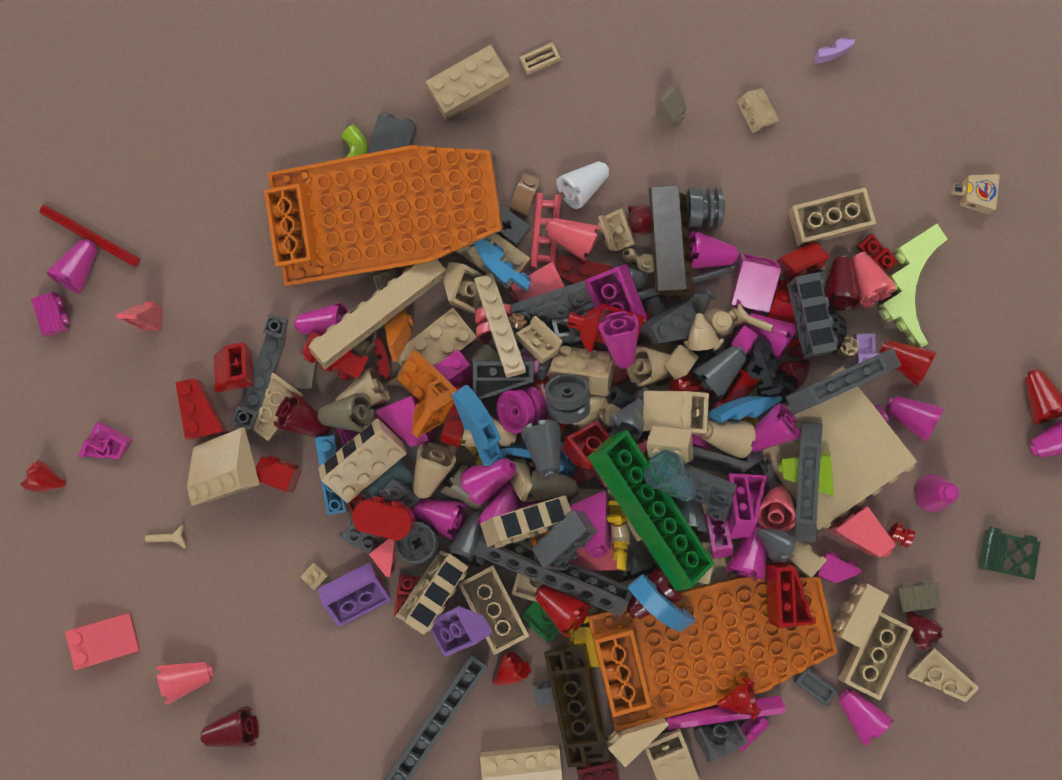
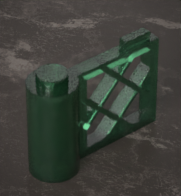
M989 527V530L984 531L978 568L1035 580L1041 543L1037 541V537L1024 535V538L1001 533L1002 529ZM1008 539L1013 540L1017 546L1012 551H1009L1007 548ZM1027 544H1033L1032 553L1027 555L1023 547ZM1020 551L1024 559L1017 563L1012 555ZM1009 558L1014 566L1009 570H1004V561ZM1026 562L1030 567L1029 574H1024L1020 568Z

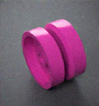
M531 386L503 392L497 402L499 422L504 429L514 434L520 433L530 423H532V426L538 425V421L545 420L547 416L545 398L538 389Z

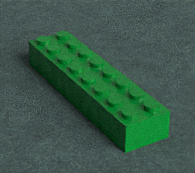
M625 430L612 435L588 456L589 460L674 589L679 591L692 588L714 565V562L629 432Z

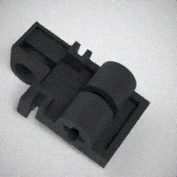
M765 336L758 337L747 372L754 379L762 378L763 382L759 383L761 395L767 393L768 396H781L782 400L777 404L787 402L786 396L782 394L781 390L788 388L792 393H795L796 388L791 382L785 381L783 372L776 374L778 364L776 359L772 358L771 343L766 341Z

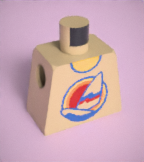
M969 175L963 179L962 184L954 183L952 185L951 194L960 196V205L962 207L990 214L996 210L1000 175Z

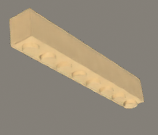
M438 260L406 268L399 278L390 280L387 287L383 290H377L370 300L361 302L354 312L344 315L341 322L337 325H331L321 337H315L309 345L310 353L324 369L328 368L440 282L445 276L446 269Z

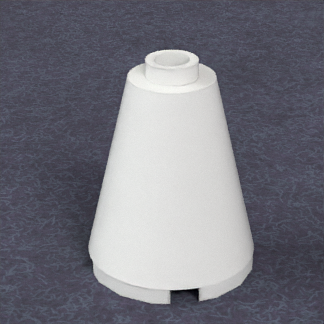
M597 161L563 174L556 180L559 193L563 191L566 196L563 199L570 207L580 209L609 177V168L605 163Z

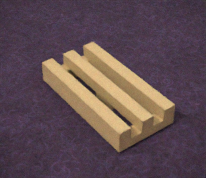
M551 42L520 56L519 60L525 69L526 75H529L561 61V58L554 43ZM552 49L551 52H549V53H547V54H545V55L539 56V57H537L536 59H533V60H531V61H529V62H527V63H526V61H525V60H528V59H530V58H532V57H534V56H537V55H539V54H541V53H543V52H546V51Z

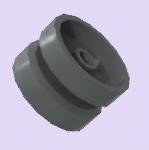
M562 374L547 382L545 387L548 416L552 420L571 424L577 423L589 415L591 410L590 390L586 379L576 374Z

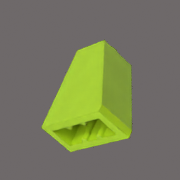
M831 453L821 454L818 492L834 496ZM800 455L783 456L782 462H779V473H783L784 479L798 484Z

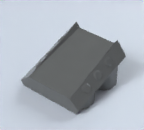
M736 720L700 725L694 731L695 739L706 756L707 762H711L748 743Z

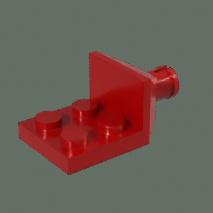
M601 304L588 311L586 316L571 312L566 327L581 331L580 338L586 350L592 352L596 342L605 344L599 332V322L601 321L602 323L605 320V316L621 311L627 312V315L630 316L636 315L639 320L638 339L645 316Z

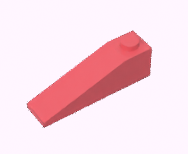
M144 302V305L137 304L116 314V318L141 330L161 331L162 308L156 305L155 302Z

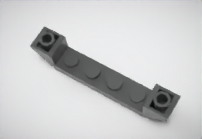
M268 315L263 330L266 336L253 371L254 386L248 387L242 407L237 406L232 425L245 427L248 430H251L254 426L259 410L262 407L272 372L275 373L286 342L288 320Z
M891 348L786 396V400L793 414H797L898 368L901 364L894 349Z
M802 422L796 508V541L816 542L823 423Z
M693 446V460L687 464L728 476L729 473H748L765 456L764 454L751 451L747 457L737 459Z

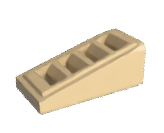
M514 462L516 474L510 480V483L520 500L525 501L532 487L529 466L520 462Z

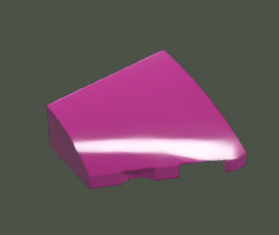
M98 421L95 423L89 439L84 441L78 456L83 458L92 456L96 458L109 457L110 459H120L129 448L133 439Z

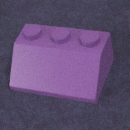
M371 562L318 588L323 607L339 627L391 601L378 572Z
M460 606L437 616L430 630L444 657L475 645L492 634L489 624L483 615Z

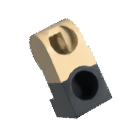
M614 386L599 409L598 416L605 424L610 426L612 413L617 414L622 408L636 401V399L629 393Z

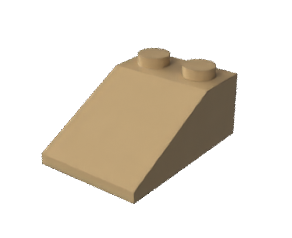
M662 717L618 731L614 729L607 736L608 740L606 743L608 749L626 767L669 724Z

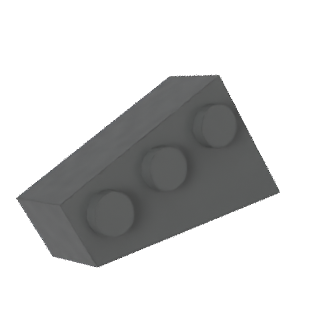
M691 301L674 303L643 323L640 332L643 345L688 338L696 315Z
M501 361L473 362V392L481 401L508 390L534 383V362L523 361L526 373L509 378L505 376Z
M573 510L565 515V519L562 522L554 525L551 528V532L540 538L532 550L544 569L566 571L569 567L567 565L571 558L576 559L578 556L577 550L580 547L584 548L597 533V530L585 512Z

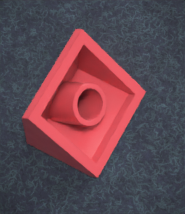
M387 539L369 555L384 575L391 577L395 573L397 552L395 540Z

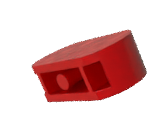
M454 403L447 415L440 442L460 448L463 441L464 426Z
M373 496L360 502L352 514L353 524L358 531L396 541L409 535L415 525L414 513L409 507L403 506V502L392 500L390 503L384 501V498L379 496Z

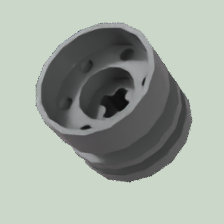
M701 187L688 188L686 192L688 228H701L703 219H705L708 228L712 227L713 222L715 227H721L725 213V200L722 188L715 187L713 193L712 188L708 187L705 196H703Z
M415 522L414 528L409 535L401 540H395L396 552L401 559L408 563L423 564L431 561L438 553L440 546L437 532L421 522ZM421 538L423 546H419L417 549L415 541H419Z

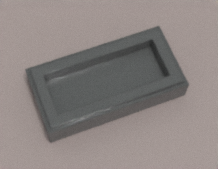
M808 668L801 672L794 681L795 684L826 707L838 692V690Z

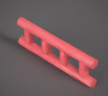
M536 193L530 258L531 268H537L538 262H553L556 268L558 242L551 237L540 236L541 225L547 226L549 221H553L554 218H560L561 194H555L554 200L543 199V193ZM542 207L553 208V219L541 218ZM539 244H550V255H538Z

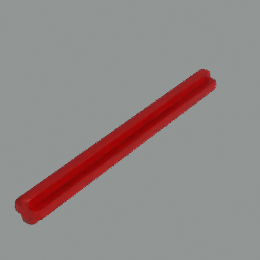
M42 205L39 210L40 214L82 238L92 241L96 246L133 267L139 265L140 258L47 205Z

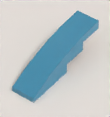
M762 394L738 398L708 412V418L711 421L721 423L729 418L734 420H740L745 416L756 418L780 402L782 397Z

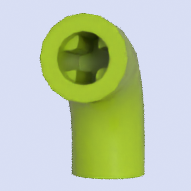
M354 124L350 125L341 135V138L348 144L350 149L347 157L368 154L367 140Z

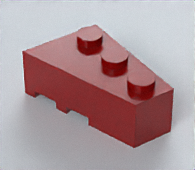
M314 332L310 333L300 355L304 356L303 360L314 364V362L320 364L309 350L310 342L317 336L321 337V335ZM350 350L328 368L324 369L322 365L320 368L329 373L334 371L338 373L337 377L348 382V380L359 378L369 357L365 355L360 357Z
M193 378L175 382L185 439L196 440L229 433L200 380Z

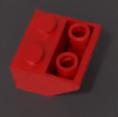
M814 241L780 257L777 262L785 279L790 280L797 276L809 273L808 271L813 273L821 269L822 266L826 265L825 261L830 257Z
M778 279L767 317L796 324L787 287L790 281Z
M244 342L226 345L213 356L216 393L254 386L252 351Z

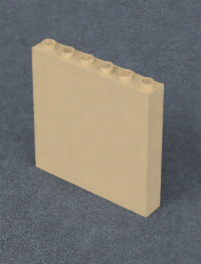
M842 365L834 372H832L830 375H828L826 378L846 369ZM859 386L802 412L793 414L797 420L795 426L797 429L800 428L801 432L802 422L823 423L821 454L831 453L834 496L818 492V530L823 527L824 529L829 528L834 524V519L839 516L843 518L850 512V508L855 505L857 507L862 505L866 501L865 498L867 496L878 494L883 489V485L886 483L892 484L899 479L898 475L903 471L907 473L916 467L917 459ZM787 405L786 407L792 412L790 406ZM801 437L794 441L758 451L764 454L765 461L766 459L772 461L774 473L796 501L798 484L783 478V473H779V462H782L783 456L800 455Z

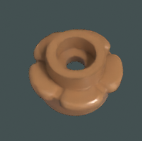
M513 313L512 316L508 317L511 327L516 329H523L524 324L527 323L524 315L519 313Z

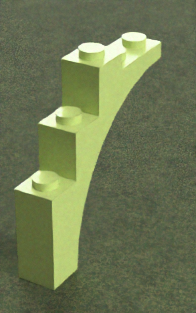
M938 224L894 251L895 258L904 268L890 276L896 285V290L894 291L896 295L878 306L880 316L887 320V322L895 319L897 328L904 332L908 344L920 348L927 345L928 342L920 329L916 316V285L927 259L936 248L948 240Z

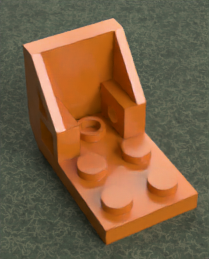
M414 350L410 353L397 379L420 401L413 410L411 431L418 438L443 423L454 405L451 394L456 392L457 389L417 350Z

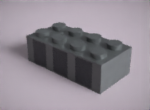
M819 272L795 277L787 284L803 358L809 359L828 355L837 350L838 339L832 330L834 322L832 316H829V300L823 291L825 288L824 279L820 277Z

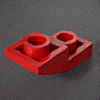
M873 233L868 234L856 245L860 252H866L885 273L898 263L890 250L884 248Z
M381 338L373 341L376 345L373 349L378 357L382 356L383 358L376 361L378 364L376 370L381 378L385 377L389 380L391 379L390 358L384 342Z
M399 575L394 616L397 615L418 583V576Z

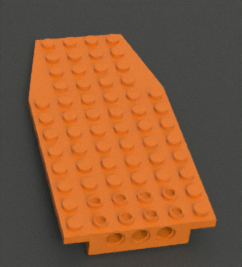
M409 145L267 173L270 189L264 190L275 267H282L284 286L429 263L503 230L492 152L490 150Z
M738 576L680 591L679 593L683 598L673 604L679 609L683 607L696 618L694 623L681 632L668 627L652 614L642 619L637 617L633 619L626 609L621 617L608 611L588 615L590 631L615 731L662 717L667 718L717 705L718 700L725 697L733 688L744 682L743 677L752 680L756 684L753 686L754 695L772 689L774 685L789 680L788 678L796 673L800 674L809 666L816 665L838 653L820 577L799 576L804 597L810 606L811 616L816 624L778 628L769 623L766 576L764 581H761L758 577L754 581V577Z

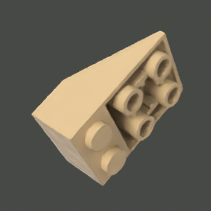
M644 391L643 431L650 432L651 426L692 430V435L701 436L707 434L709 393Z
M680 729L660 733L645 748L657 780H699Z

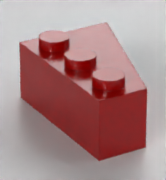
M785 562L766 564L769 623L778 628L816 624L815 619L811 616L809 603L804 597L803 587L795 566Z

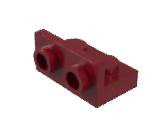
M610 756L608 761L590 762L587 766L576 767L579 780H619L615 758H610Z

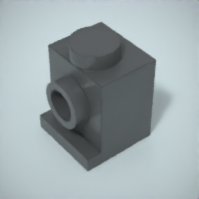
M550 681L542 682L539 687H537V683L533 684L537 706L554 703Z

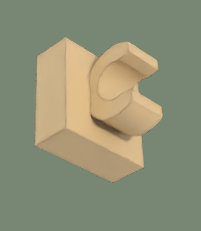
M314 562L300 578L313 590H316L329 575Z

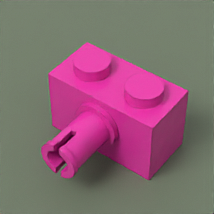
M706 513L705 518L713 559L733 556L732 539L743 537L730 536L727 520L726 522L715 520Z

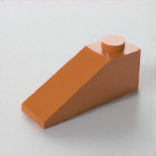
M405 308L385 323L388 348L393 362L398 361L412 334L410 326L414 325L411 314L407 315Z

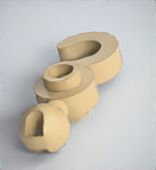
M627 248L623 251L622 258L625 262L637 263L639 271L645 274L654 272V261L651 254L638 256L632 248Z

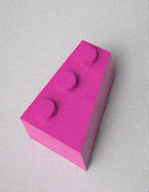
M728 474L726 481L737 485L728 515L730 536H751L759 514L761 498L767 479L766 475Z

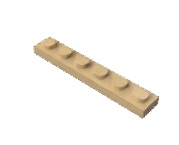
M493 273L474 278L506 378L526 373Z

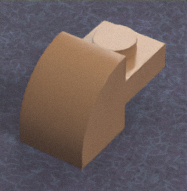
M523 173L516 187L510 211L528 217L541 179Z

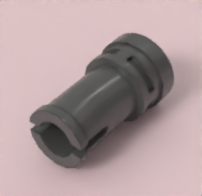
M766 459L767 467L764 460L760 461L759 465L762 475L767 476L764 489L771 490L778 487L779 483L773 471L772 461Z

